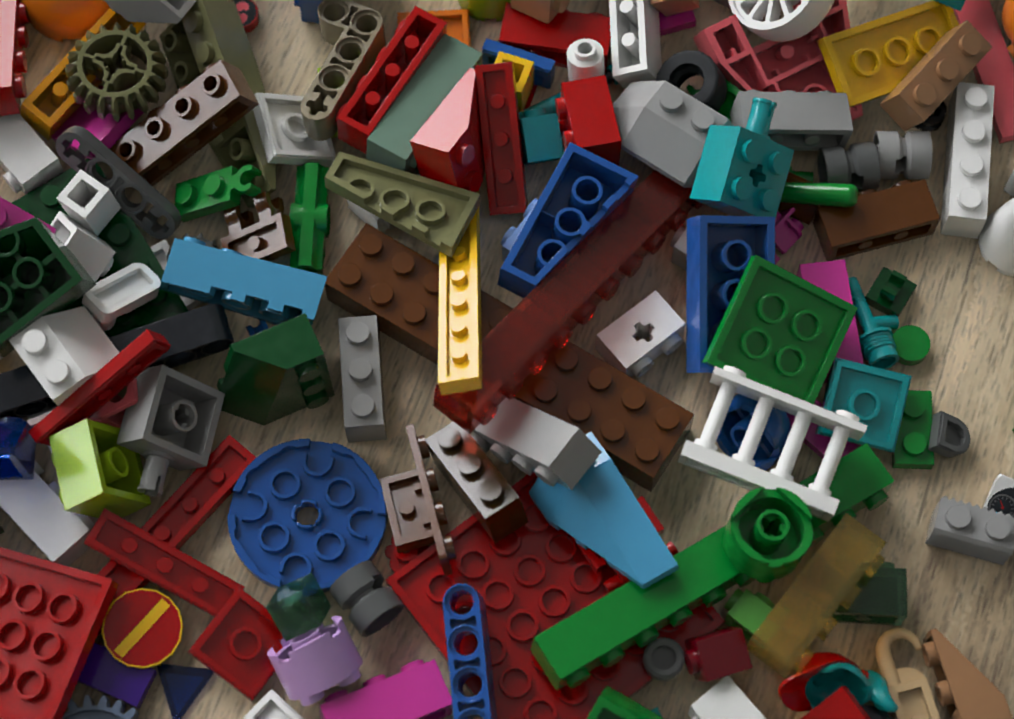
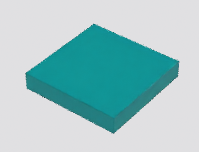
M835 357L831 366L822 408L834 413L837 410L848 411L857 415L860 418V423L868 425L865 434L859 441L849 437L847 442L858 445L868 443L871 448L893 453L912 376ZM817 425L815 434L831 438L833 431Z

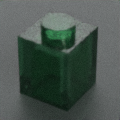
M311 572L277 588L266 608L285 641H288L321 626L331 605Z

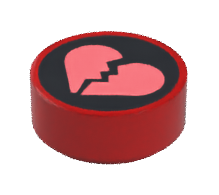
M230 0L235 2L245 32L253 31L260 20L256 3L253 0Z

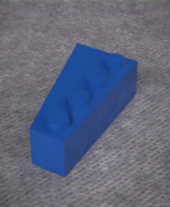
M570 142L502 264L497 285L532 302L632 196L639 176Z

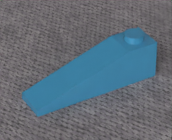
M589 432L585 435L597 446L601 453L575 487L570 490L558 483L551 487L538 477L529 491L530 498L551 526L558 531L560 529L564 530L576 539L577 544L586 550L590 548L606 559L609 566L645 589L679 570L678 564L610 456L593 433Z

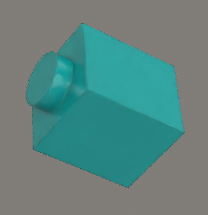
M545 108L524 111V118L519 119L524 165L561 159L564 150L558 114H546Z

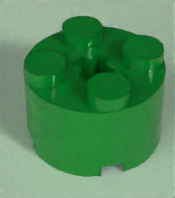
M763 487L753 489L746 493L735 506L725 527L722 542L723 549L731 563L741 573L756 579L760 583H770L773 580L783 578L795 570L812 543L813 528L810 510L800 497L787 489L776 488L774 490L763 489Z

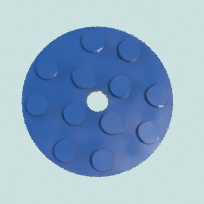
M297 439L268 449L246 467L233 488L227 522L231 542L238 557L248 571L257 579L282 592L312 595L328 592L331 585L347 570L360 562L372 561L375 558L386 531L387 509L383 490L377 476L358 454L335 442L330 444L311 441L310 439ZM305 507H312L319 514L314 525H303L297 522L298 512Z

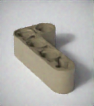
M323 0L317 9L322 37L327 43L334 45L300 104L305 132L308 137L317 141L328 140L337 132L335 118L340 107L349 101L362 76L368 74L375 64L377 55L386 46L382 15L375 9L349 0Z

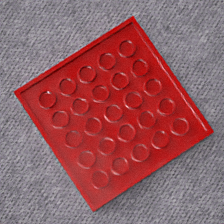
M533 471L531 475L527 474L511 486L520 497L529 521L527 524L495 544L479 521L472 515L445 535H451L457 559L450 560L453 574L444 575L436 544H433L385 580L386 584L393 589L406 610L447 663L448 654L443 597L451 586L459 583L468 584L480 593L486 604L497 719H587L607 685L631 698L654 680V678L648 675L643 666V655L648 645L639 648L637 644L631 646L624 651L626 655L619 662L608 668H604L602 664L589 671L591 674L589 679L573 689L566 685L556 691L530 650L533 638L606 596L608 593L603 586V582L615 574L610 566L595 573L574 541V537L562 529L558 531L546 521L529 495L530 489L538 479V476ZM471 595L461 596L457 600L455 605L457 614H466L472 609L474 600ZM702 604L692 610L693 616L683 624L675 628L668 624L658 630L660 635L656 639H672L681 646L684 652L687 650L685 639L716 631L724 625L725 621L713 606L707 608L705 604ZM469 635L461 640L459 645L461 655L467 656L475 652L478 646L477 637ZM472 676L465 681L464 685L473 696H476L482 688V681L479 676Z

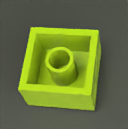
M85 419L49 436L52 450L51 459L56 468L60 487L59 497L65 511L99 518L104 508L123 518L151 505L150 496L137 491L143 472L140 454L116 444L120 428Z

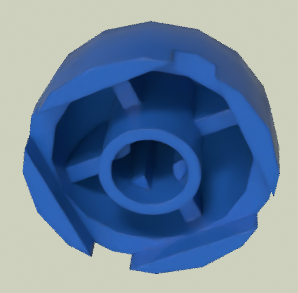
M740 394L733 397L717 438L719 447L729 457H732L733 454H738L758 402ZM776 408L772 409L753 458L756 462L755 467L766 471L779 460L791 430V422L786 412Z

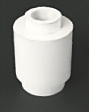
M579 39L568 47L567 66L569 81L605 75L604 50L599 42L593 39Z

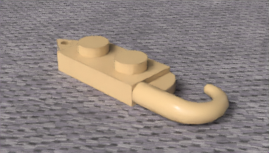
M892 628L885 631L877 640L875 654L881 675L885 679L890 695L898 707L896 712H892L893 718L940 719L927 678L915 668H896L891 654V645L897 639L908 640L916 650H921L922 645L919 638L912 631L905 628Z

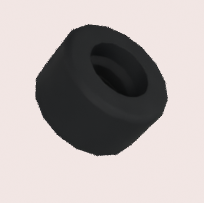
M685 50L672 55L663 63L657 73L656 81L666 80L680 89L683 82L688 78L696 75L702 76L704 79L703 86L692 97L717 112L720 110L726 99L727 84L724 74L710 56L700 51Z

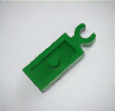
M245 165L240 169L229 166L177 183L175 206L180 212L181 221H191L239 206L240 198L243 194L249 197L257 196L261 193V188L250 182L254 177L262 175V171L253 165Z

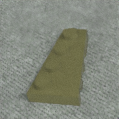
M341 151L324 177L325 188L451 258L480 205L479 193Z

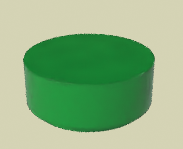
M906 325L899 328L893 335L897 346L896 351L899 356V363L913 366L921 363L926 358L930 350V339L923 329L914 325Z

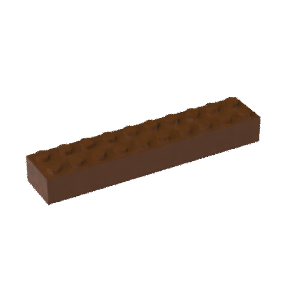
M366 223L328 275L325 283L327 299L356 317L377 315L379 330L438 365L439 265ZM481 290L482 389L478 390L485 393L491 387L580 428L584 434L592 432L610 456L621 475L652 492L690 432L694 414Z

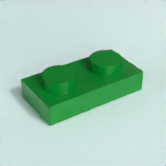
M908 391L895 451L892 453V468L930 470L933 468L934 452L928 450L932 425V391Z

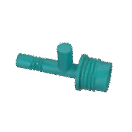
M850 277L848 279L853 305L858 307L856 316L864 332L859 337L863 357L868 361L869 366L885 370L891 368L899 361L896 351L897 346L892 330L898 329L899 319L897 315L873 317L857 277Z

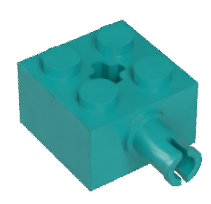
M754 97L746 128L741 126L710 125L690 199L731 216L775 217L776 219L794 150L770 140L771 138L768 136L777 103L765 98Z

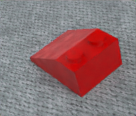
M469 68L410 140L420 176L476 193L483 182L485 163L475 69Z

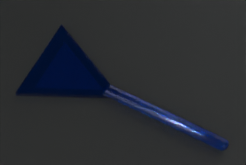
M169 664L157 666L172 719L183 718L214 673L211 670Z

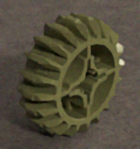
M117 22L113 26V30L108 31L101 24L99 27L100 33L96 35L87 30V42L76 40V51L69 52L68 61L70 64L65 67V73L68 77L67 85L69 91L73 92L76 103L78 105L83 104L88 114L97 110L98 117L102 120L108 113H112L113 119L118 122L121 114L125 112L133 120L135 117L134 110L136 109L147 114L149 110L147 102L158 104L159 95L157 92H165L166 89L164 79L168 77V69L165 66L166 56L160 51L159 43L156 39L150 40L149 34L145 30L137 34L136 28L132 24L125 31L121 30V25ZM131 54L140 58L146 64L147 69H139L138 64L132 63L130 59ZM88 73L96 75V79L103 82V90L96 88L87 80Z

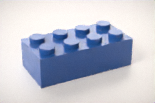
M699 215L687 219L686 373H713L714 368L702 361L751 256L758 255L775 264V217Z

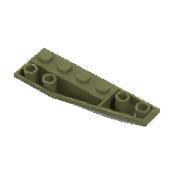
M197 0L178 24H171L159 35L178 89L190 84L203 73L207 66L221 59L241 70L253 94L256 92L265 93L256 59L234 1ZM252 109L212 140L209 145L224 168L234 166L240 169L245 165H253L260 169L262 175L254 177L250 183L261 188V193L266 191L271 194L276 190V164L267 162ZM245 194L241 195L248 208L255 207L253 197Z

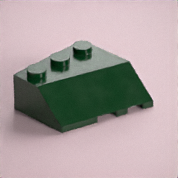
M306 313L231 344L223 365L226 375L224 378H220L216 385L218 390L225 394L221 411L263 426L306 407L309 409L320 407L329 400V397L335 395L324 352Z

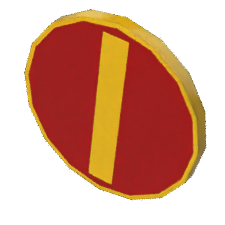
M139 588L127 591L112 601L103 620L101 632L104 645L115 660L127 667L147 669L158 666L173 656L181 643L183 622L180 610L170 597L158 590Z

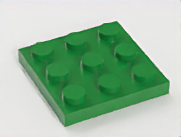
M753 255L746 266L702 362L713 368L715 366L722 369L724 366L738 368L746 373L747 379L814 404L858 307L758 255Z

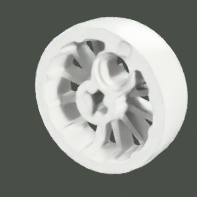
M728 0L733 14H736L739 22L745 28L761 38L776 42L795 40L811 32L823 21L834 3V0ZM801 1L800 6L794 10L793 6ZM781 7H782V10H783V13H784V17L779 20L780 12H781Z

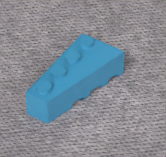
M184 237L183 240L174 239L160 289L207 304H221L226 310L259 320L264 319L265 322L275 325L306 313L312 326L327 276L245 256L227 248L217 249L209 247L199 239Z

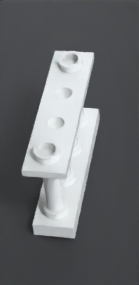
M715 366L709 382L720 386L700 439H695L694 442L686 440L678 462L750 491L762 487L763 489L774 490L776 488L787 489L805 502L811 515L829 521L834 516L840 501L831 497L832 492L829 488L847 440L850 437L859 441L865 434L868 425L860 423V418L848 411L837 410L834 413L747 379L746 373L738 368L724 366L722 369ZM735 393H738L758 402L738 454H733L732 457L717 452L718 447L715 443ZM773 408H776L796 417L776 469H771L770 472L755 467L756 462L753 458ZM812 422L832 430L833 434L814 484H809L808 487L792 482L794 477L791 473L809 425Z

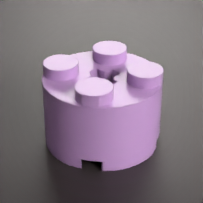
M331 616L334 624L327 626L323 625L321 619L303 626L280 640L283 648L275 653L273 647L267 652V656L290 700H300L302 706H308L322 699L325 696L323 691L337 684L340 687L350 685L362 676L359 668L363 660L341 616Z

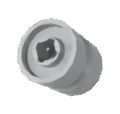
M876 131L874 133L873 142L879 157L880 179H897L900 174H903L906 179H929L932 168V139L929 131H908L904 137H900L897 131Z

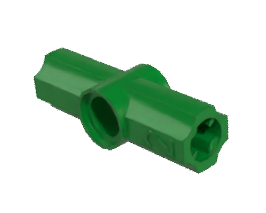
M309 162L302 166H297L295 203H291L289 213L296 251L291 252L290 267L323 275L325 238H328L330 234L329 189L325 188L324 178L329 167Z

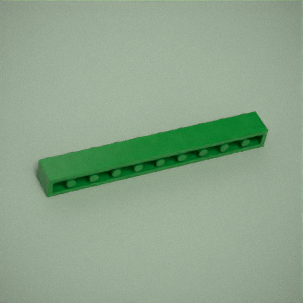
M868 443L840 459L829 488L832 492L831 497L840 500L834 516L829 521L811 515L813 540L810 547L825 537L823 532L833 526L840 530L857 518L855 513L865 507L872 511L888 500L887 492L895 480ZM818 472L798 484L808 487L809 484H814ZM726 525L674 555L673 557L678 564L679 570L645 589L630 581L535 636L530 650L556 691L566 685L570 689L581 685L590 678L591 674L589 671L602 664L604 668L611 667L624 658L626 655L624 651L631 646L637 644L639 648L648 645L660 635L658 630L668 624H671L673 628L683 624L693 616L692 610L702 604L709 608L721 601L727 595L725 591L732 586L738 584L742 588L753 582L755 579L741 573L731 563L723 549L722 542Z

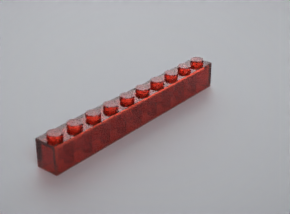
M654 170L481 340L482 389L441 395L439 385L437 384L433 406L469 434L480 423L483 426L487 425L497 413L498 405L505 398L508 400L514 398L523 386V380L530 373L535 375L543 368L548 360V354L554 348L562 349L571 338L572 330L579 323L585 325L592 318L597 305L603 299L609 301L615 295L620 286V281L625 276L633 277L641 267L643 258L648 253L654 255L663 245L666 235L671 230L676 232L685 223L688 213L693 208L698 210L703 206L702 203L690 199L692 188H684Z

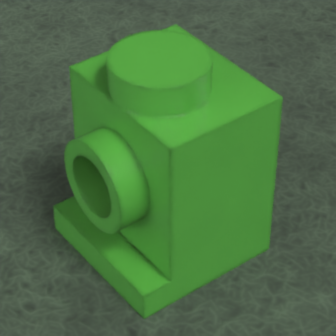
M738 588L724 606L729 611L724 624L728 627L742 628L745 640L760 652H763L784 626L791 612L784 608L779 614L774 610L775 604L762 593L756 592L753 594L748 589L743 592Z

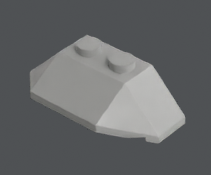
M666 80L631 81L613 104L621 137V149L684 188H693L710 125L734 126L727 117Z

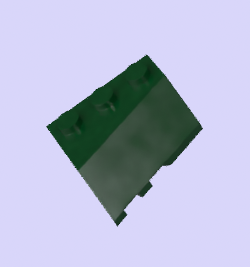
M37 217L0 230L1 357H5L15 349L9 342L12 337L40 317L64 311L96 285L75 255Z

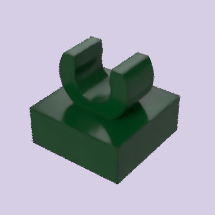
M883 267L865 299L868 305L880 312L899 317L917 285L907 280V277L901 273Z

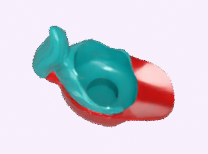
M816 652L805 656L798 665L797 673L782 681L778 687V694L783 704L795 712L811 711L842 686H847L861 706L870 700L878 710L886 712H896L898 710L896 703L890 695L885 679L879 673L873 670L860 669L850 659L834 652Z

